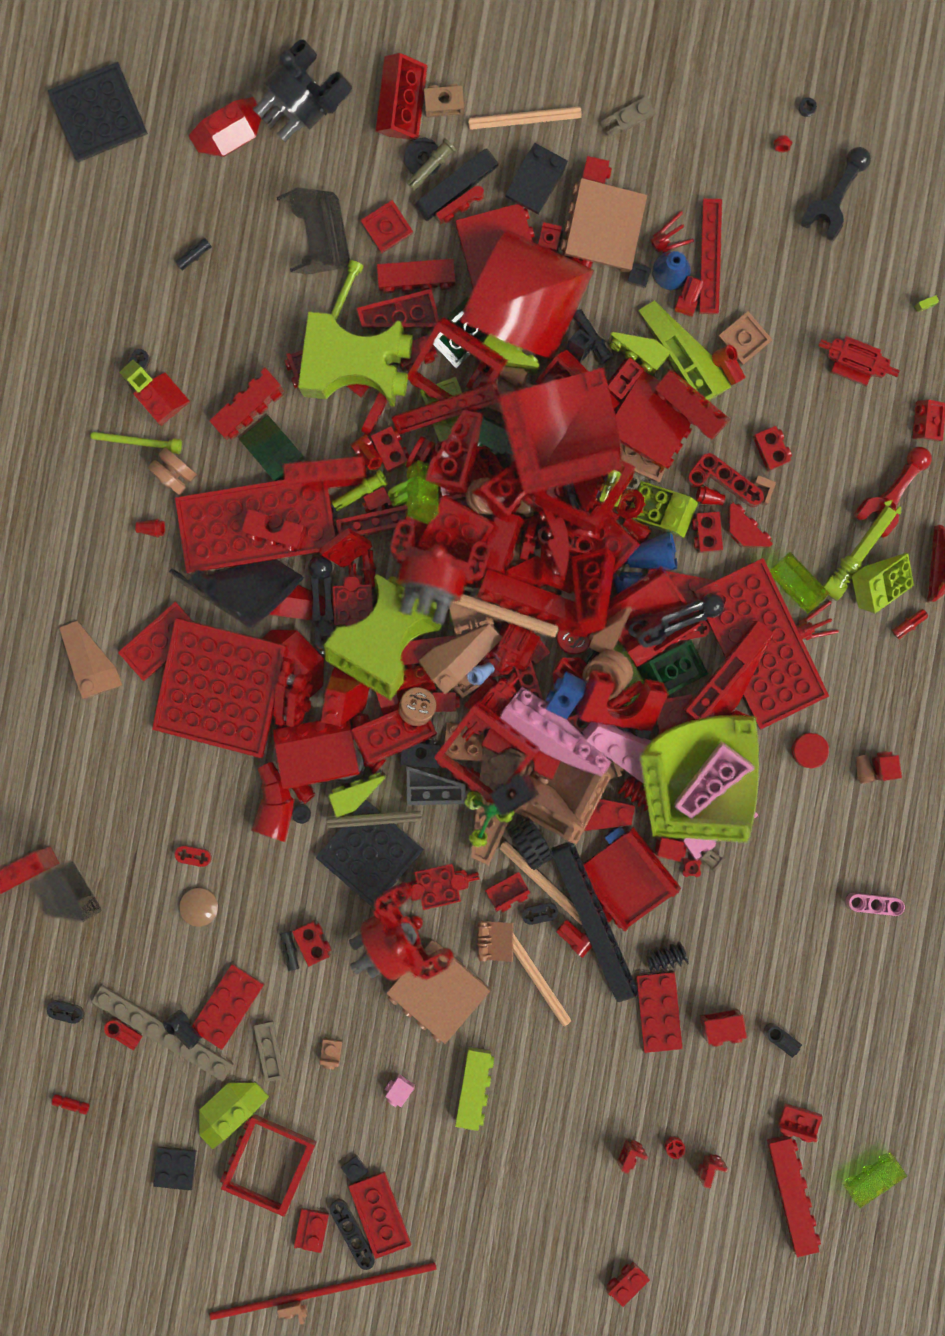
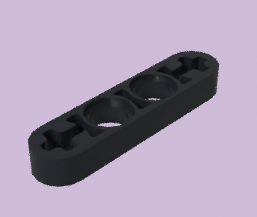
M342 1199L333 1201L330 1207L331 1216L354 1259L361 1269H371L375 1263V1257L347 1203ZM336 1205H338L339 1207L343 1206L344 1208L342 1209V1214L344 1216L348 1214V1216L341 1219L340 1212L334 1211ZM344 1222H352L353 1229L351 1231L344 1230L342 1226ZM353 1239H361L363 1245L360 1248L353 1247ZM363 1250L365 1257L371 1258L369 1264L366 1262L362 1263L363 1255L360 1252Z

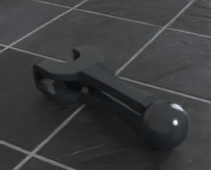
M855 147L849 151L846 157L847 167L839 184L825 200L815 201L809 205L802 218L801 226L810 228L815 220L822 219L827 221L830 226L827 231V239L833 242L837 238L844 223V216L840 206L845 193L857 177L858 172L866 170L871 163V155L863 147Z
M318 555L313 557L308 564V571L312 576L310 579L312 588L311 621L314 624L315 649L318 653L325 655V645L321 644L320 641L323 639L328 641L333 634L334 613L331 595L332 578L330 576L333 566L329 559ZM319 580H323L324 583L325 616H321L320 612Z
M709 593L703 596L701 600L696 599L676 609L657 612L656 614H641L627 622V631L633 637H637L638 643L642 647L649 648L662 643L666 636L685 626L704 621L707 617H718L724 610V601L719 595ZM697 611V612H695V613H693V614H691V615H688V616H685V617H683V618L677 619V618H679V617H681V616H683V615H686V614H689V613H691V612ZM636 624L642 625L641 628L633 630V627ZM650 636L649 640L644 641V637Z

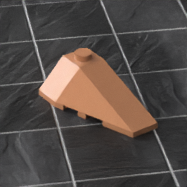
M78 621L59 628L82 699H89L123 685L114 664L110 662L105 653L96 645Z
M529 776L539 793V796L529 801V803L583 832L585 828L556 790L547 785L549 781L540 776L537 779ZM513 788L511 793L516 795V790Z

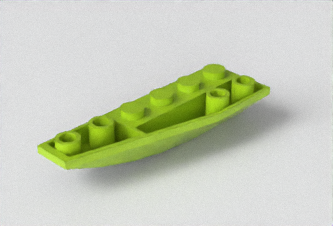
M655 300L638 310L654 338L671 351L668 360L677 374L710 401L731 388L721 369L713 363L712 355Z

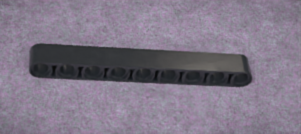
M569 841L552 847L555 863L616 1001L622 1002L637 997L638 990L574 843Z

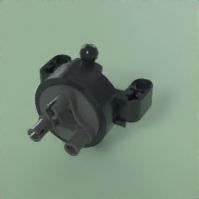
M304 39L297 41L288 51L280 53L278 58L279 65L263 81L268 91L264 94L265 97L253 108L262 118L274 106L263 118L271 128L282 115H286L289 118V122L277 132L285 143L297 130L299 131L305 126L311 130L324 115L334 113L340 103L352 91V85L338 71L332 73L320 86L305 72L316 60L317 53Z

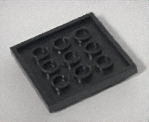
M119 62L47 90L78 163L148 134Z
M366 799L352 816L382 814V812ZM394 823L342 827L317 855L316 859L374 908L379 896L397 882L424 849Z

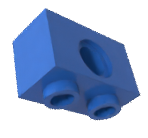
M565 672L563 677L558 678L555 682L554 691H549L546 697L548 702L546 710L567 720L582 697L586 682Z

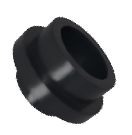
M303 804L297 805L292 811L293 820L299 824L308 822L311 817V810Z

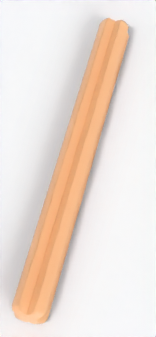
M580 107L473 117L469 118L468 123L470 129L576 119L581 118L582 113Z
M462 594L461 601H452L454 604L551 637H555L558 631V627L464 594Z
M504 841L499 849L580 925H583L574 904L537 869H531L523 856L507 841Z
M513 933L514 954L562 1026L568 1025L571 1022L570 1017Z

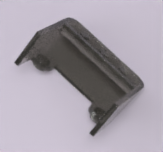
M295 188L276 197L277 201L291 202L293 214L298 218L304 219L310 254L302 258V264L290 268V273L314 274L348 266L350 256L340 202L335 193Z
M74 862L60 870L57 867L30 884L42 904L41 909L46 916L84 922L102 911Z

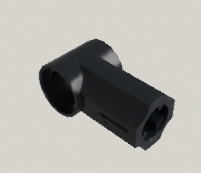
M181 1010L176 1011L163 1022L165 1030L170 1035H176L188 1050L192 1049L202 1039L189 1024L187 1015Z
M769 1023L764 1027V1036L792 1058L797 1055L802 1046L800 1042L775 1023ZM777 1029L778 1034L775 1037H770L771 1031Z

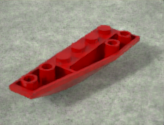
M758 621L684 710L696 720L715 716H729L738 706L773 632Z

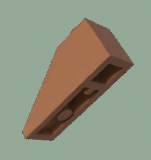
M628 606L608 618L605 629L592 632L589 636V639L592 640L589 648L599 653L605 650H614L632 608Z

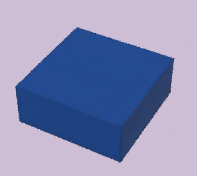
M619 826L606 834L604 838L610 844L625 832Z

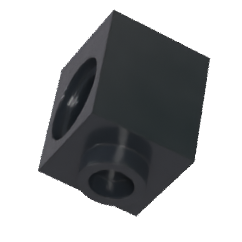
M579 329L569 339L565 350H568L581 363L589 355L595 339Z

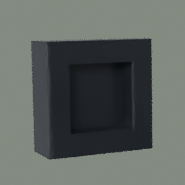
M633 263L627 283L646 288L652 268Z
M358 1155L341 1166V1169L352 1183L368 1172V1169Z

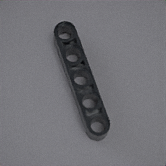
M484 149L414 204V207L425 221L430 220L437 212L455 201L499 166V163L488 149Z

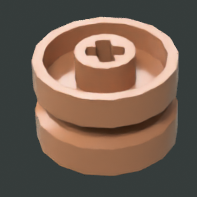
M164 447L158 455L166 465L163 466L157 460H153L147 468L166 487L173 489L180 495L186 489V486L178 478L181 476L187 482H192L197 474Z
M605 650L587 664L583 672V680L587 684L592 670L610 673L615 684L609 699H612L630 683L633 670L629 660L622 653L615 650Z

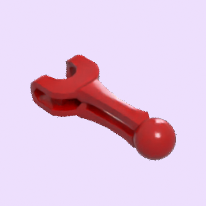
M924 447L911 449L907 455L908 464H905L894 483L880 497L864 499L855 511L854 516L858 520H864L872 512L880 515L886 506L884 502L892 500L889 507L896 511L902 494L913 478L920 471L930 466L932 462L930 451ZM898 513L880 536L881 538L887 537L899 522Z

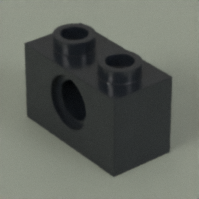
M426 740V744L418 743L402 751L401 765L439 768V764L434 757L441 749V745H437L438 741ZM421 747L427 751V755L423 759L416 756V750Z
M516 774L510 778L511 782L506 785L502 783L494 788L495 791L490 796L500 815H508L539 796L529 775ZM513 788L516 790L515 798L511 796V790Z

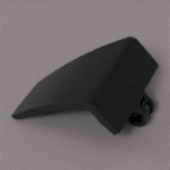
M277 559L239 565L210 575H205V572L199 569L192 574L190 580H187L180 572L172 568L169 570L181 584L249 628L257 625L277 608L304 578L301 574Z

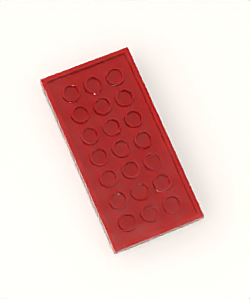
M285 480L175 498L187 574L194 573L199 569L208 571L319 553L321 547L336 537L327 480L286 484ZM248 509L270 516L268 528L272 533L279 532L283 528L285 520L305 526L306 530L300 549L294 548V551L284 549L283 544L277 542L274 546L264 543L265 539L260 537L257 540L247 538V533L241 531Z
M764 558L693 591L696 598L700 600L706 594L715 593L724 601L723 612L715 618L707 617V621L725 659L758 621L773 632L743 694L752 715L756 717V724L760 730L829 697Z

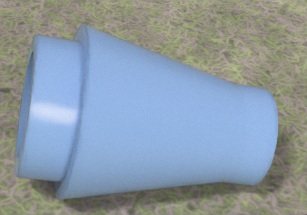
M491 663L475 666L467 674L468 681L473 685H481L494 672V666Z

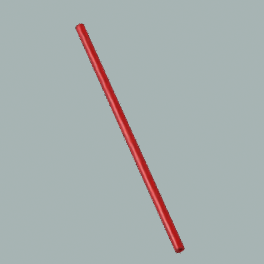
M436 1262L211 1312L209 1314L210 1320L437 1270Z

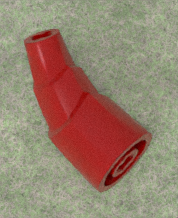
M270 762L257 769L263 783V799L260 801L251 831L286 842L294 798L291 797L289 789L283 790L280 773L274 763Z

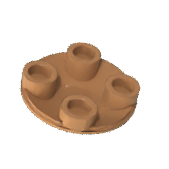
M192 889L180 901L181 916L192 926H205L211 923L217 915V900L211 891L207 889Z

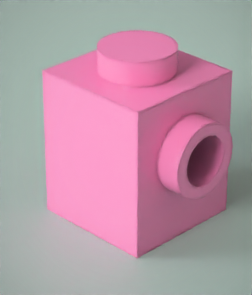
M398 1074L394 1081L390 1080L385 1088L387 1091L385 1096L388 1098L387 1101L395 1107L397 1105L402 1107L413 1091L415 1084Z

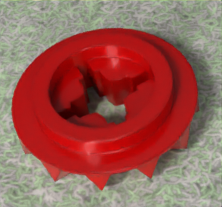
M635 489L624 491L616 507L618 514L629 520L637 518L640 513H643V508L646 506L644 502L645 497ZM626 502H632L636 507L632 508Z

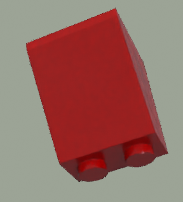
M334 666L326 689L321 722L341 726L360 713L367 706L370 687Z

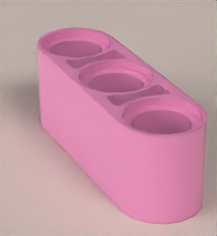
M850 893L845 900L847 907L856 912L899 916L905 909L903 901L891 896ZM855 897L860 899V904L857 907L852 906V900ZM877 899L879 906L876 909H872L871 902ZM896 901L898 908L895 911H891L890 905Z

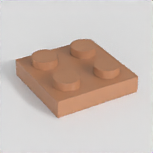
M749 311L718 336L725 346L732 345L735 347L738 353L737 360L742 366L772 342V338Z

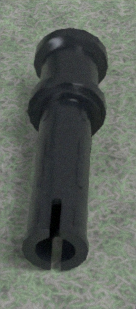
M577 310L573 319L583 332L595 339L591 351H594L599 358L600 365L606 363L614 357V353L609 351L605 345L606 341L596 333L583 310Z

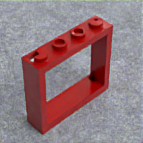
M443 317L436 324L408 373L410 383L424 390L428 396L437 400L452 396L418 373L420 366L440 333L494 368L485 385L496 382L508 360Z
M623 460L622 469L617 470V472L621 473L620 477L593 518L546 494L549 488L535 491L533 493L535 494L534 503L596 535L634 477L635 466Z
M477 701L434 758L441 767L452 771L454 777L466 782L471 790L483 795L485 801L494 804L490 796L494 791L445 754L471 718L476 715L527 755L511 777L519 773L521 774L540 747L480 701ZM510 778L507 780L505 785L511 782Z
M48 847L36 851L1 869L0 894L60 864L52 848Z
M253 1114L251 1119L248 1118L243 1127L246 1130L244 1136L240 1135L235 1145L238 1147L237 1153H232L228 1164L231 1165L229 1171H224L220 1182L223 1183L221 1190L285 1217L317 1141ZM255 1124L307 1146L282 1204L231 1182Z

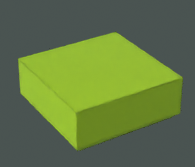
M937 295L918 302L915 305L916 311L919 313L935 306L939 302Z

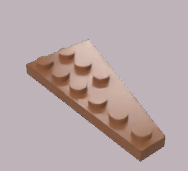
M483 747L480 781L495 791L494 788L500 784L492 782V777L497 767L492 764L491 759L498 754ZM509 749L502 753L511 758L520 757L525 759L527 756L514 749ZM533 758L522 775H531L534 768ZM514 763L513 768L516 770L520 764ZM483 798V803H484V804H486V805H494L493 803H488V802L485 801L484 798ZM482 807L476 810L474 830L481 829L485 821V810ZM496 815L491 818L484 831L488 836L486 840L487 845L481 847L472 845L471 858L489 866L509 822H500Z

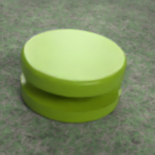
M419 479L405 481L388 491L393 508L413 504L426 495L425 490L420 488L422 483Z

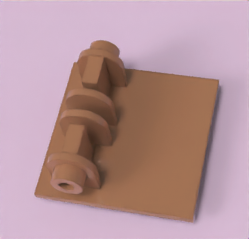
M477 595L472 596V598L484 601L482 598L477 597ZM451 603L449 609L457 638L489 623L494 628L491 616Z
M447 723L445 743L459 724ZM465 726L445 754L452 759L482 762L484 731L481 735L474 733L466 741L462 738V735L468 729Z
M478 921L477 957L479 961L513 962V923Z

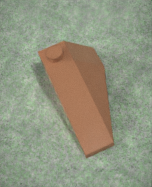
M489 623L468 632L464 636L433 647L419 662L433 682L446 694L503 637Z

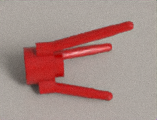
M682 211L675 215L650 239L657 252L662 251L665 253L668 250L694 242V239H689L667 245L670 243L668 238L684 228V224H681L669 233H664L683 214Z
M831 601L823 604L805 619L798 621L799 625L796 627L802 640L839 633V630H831L812 634L816 628L832 622L831 618L814 625L808 622L832 603Z

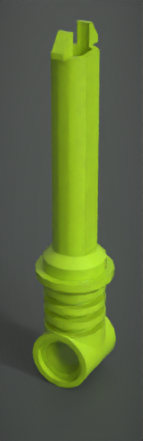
M892 500L884 502L885 508L850 555L840 559L841 567H837L838 572L835 571V576L831 575L823 585L821 591L834 600L838 601L848 587L847 582L850 584L851 581L849 580L852 579V575L861 569V562L896 514H901L900 506L896 511L889 507Z

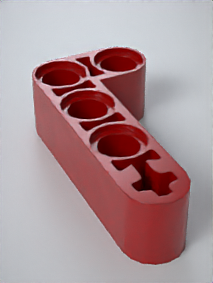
M712 453L704 454L688 476V484L693 488H699L709 477L749 507H758L764 499L761 489ZM710 459L713 461V466L710 468L705 467L703 461ZM725 470L728 472L729 477L722 479L719 477V472ZM699 474L702 481L695 483L692 480V475ZM741 482L744 485V489L741 491L736 490L734 483ZM749 488V489H750L749 492L746 494V496H744L743 494H744V493L747 491V489ZM757 494V500L753 502L751 498L753 495Z

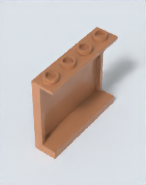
M581 178L574 184L572 190L574 200L570 202L568 209L570 219L566 221L564 232L567 233L565 240H562L560 251H563L562 255L619 268L620 272L623 273L630 272L633 266L647 195Z
M561 761L553 780L535 773L534 769L532 777L537 779L540 776L548 780L547 785L556 790L585 828L612 775L605 772L601 776ZM529 802L514 811L524 817H529L533 822L574 844L578 843L583 833Z
M432 938L424 950L427 955H430L443 947ZM439 957L441 961L447 962L445 957ZM454 957L448 969L428 980H423L419 976L414 978L411 972L401 976L387 990L386 994L389 995L387 998L394 1005L398 1003L403 1007L402 1011L411 1018L413 1016L417 1019V1024L423 1030L428 1029L432 1032L431 1036L438 1043L442 1041L446 1044L489 994L490 988Z

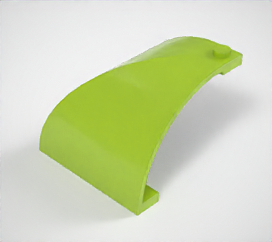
M715 716L693 720L667 730L647 745L641 754V763L653 836L748 842L754 822L759 780V748L756 717ZM722 741L751 762L754 769L746 773L738 782L731 785L723 794L716 797L709 805L690 818L676 808L674 802Z

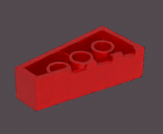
M432 289L357 308L362 328H391L397 321L402 323L403 328H435L436 324L440 321Z
M266 367L261 371L263 375L260 378H253L248 383L247 390L239 392L232 401L234 403L232 405L230 403L226 404L209 420L226 441L229 438L231 440L240 433L239 430L243 426L248 427L258 413L261 415L268 409L267 405L272 401L277 402L283 396L284 390Z
M669 370L655 387L658 391L656 394L662 400H668L675 411L686 416L688 422L694 426L696 425L711 440L717 437L731 420L673 370Z
M516 461L472 491L498 519L508 516L525 496Z
M608 547L571 557L578 623L586 634L605 629L615 565V557Z

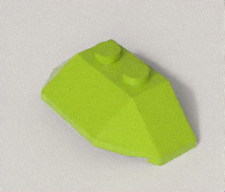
M257 1082L227 1083L199 1109V1136L211 1149H214L242 1125L269 1098V1095Z

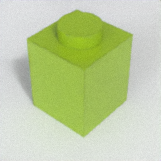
M134 360L119 372L138 393L152 381V378Z

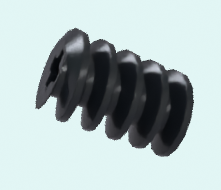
M677 942V948L670 944L669 950L666 946H662V952L656 947L654 954L650 949L647 950L646 958L651 974L653 968L659 973L660 966L666 971L668 964L674 969L675 962L682 967L683 960L689 965L685 948L681 942Z

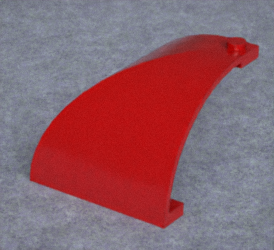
M506 230L498 241L480 276L461 321L515 346L554 359L594 270Z
M604 368L547 382L499 397L525 494L622 469L623 460L619 432Z

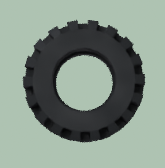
M529 817L508 829L509 836L531 869L535 870L553 858V852Z

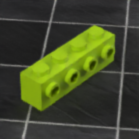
M468 1047L455 1127L479 1131V1125L483 1126L485 1114H482V1107H486L488 1095H485V1089L490 1087L491 1076L488 1075L489 1068H493L494 1057L491 1056L490 1050Z

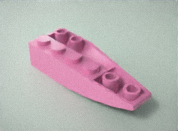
M521 687L505 708L501 718L540 747L539 750L582 770L603 776L611 762L598 749L588 743L585 737L566 719L546 710V702Z

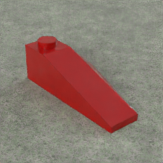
M298 585L269 615L311 621L312 591ZM319 595L321 616H325V597Z

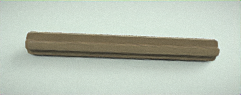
M409 811L327 818V827L337 828L422 821V812Z

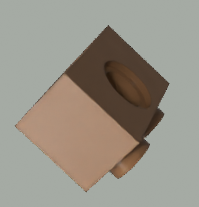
M449 84L447 87L433 85L424 89L426 117L464 114L462 86H458V84ZM445 96L449 98V101L442 103L439 99Z

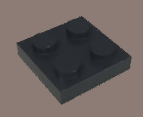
M158 1147L153 1187L192 1191L197 1150Z

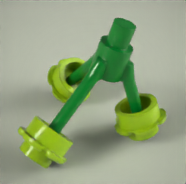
M469 792L465 799V805L471 810L479 809L480 807L484 808V815L486 816L481 829L474 830L469 836L472 845L475 847L486 846L488 836L484 831L490 819L496 815L500 822L505 821L507 823L512 820L514 811L508 815H500L495 805L483 803V797L479 792Z

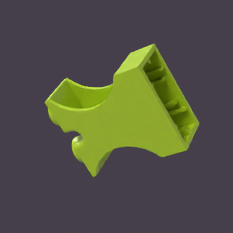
M309 312L298 388L304 397L327 400L333 392L344 386L362 384L381 392L388 400L390 406L395 407L396 395H406L408 374L398 372L396 366H389V364L394 362L400 363L401 358L410 359L413 337L412 335L404 334L400 321H397L389 330L382 334L361 337L350 334L336 323L332 314Z
M376 574L375 594L378 602L375 609L365 620L356 625L338 627L325 644V658L328 663L391 700L403 683L404 667L400 657L404 648L419 635L439 632L441 624L432 621L436 609L434 601L430 603L428 615L422 614L424 606H422L421 613L415 611L419 601L418 598L414 601L411 615L399 612L404 597V587L397 583L396 577L390 576L386 580Z

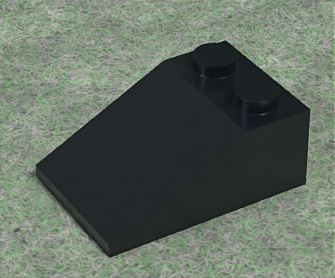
M534 143L505 197L539 215L561 179L568 160Z

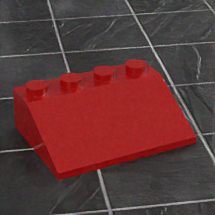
M319 720L300 724L299 726H289L273 730L283 790L359 775L355 741L351 734L353 728L350 720L341 726L323 723Z

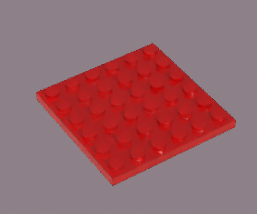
M175 618L152 730L262 758L274 710L276 683L279 681V674L283 663L282 659L285 658L288 645Z

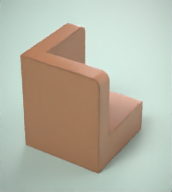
M758 475L753 484L762 490L764 499L761 504L766 506L769 503L776 482ZM753 495L751 500H757L758 495Z

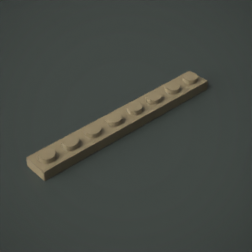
M104 985L100 987L91 1002L221 1081L225 1080L233 1066L232 1062L199 1042L192 1049L188 1050L176 1035H170L163 1026L164 1021Z

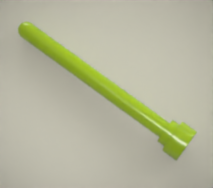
M350 260L348 263L347 272L349 273L331 312L335 321L338 318L355 276H358L364 268V265L354 260Z
M98 432L90 434L93 440L156 448L165 447L173 454H180L182 449V439L176 438L162 441Z

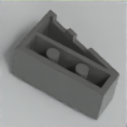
M406 766L407 805L465 804L464 783Z

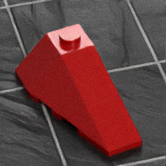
M463 410L452 427V432L446 441H443L441 444V449L437 455L432 458L426 476L427 482L450 491L466 494L473 475L483 417L482 413Z

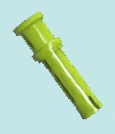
M378 470L370 478H364L361 482L362 484L332 500L334 508L340 511L362 496L374 492V490L383 485L387 486L388 482L384 474Z

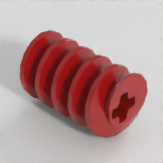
M634 776L628 777L618 791V794L625 791L624 798L631 795L632 803L638 800L637 806L640 807L644 804V811L648 810L645 785L642 787L641 781L635 783L636 778Z

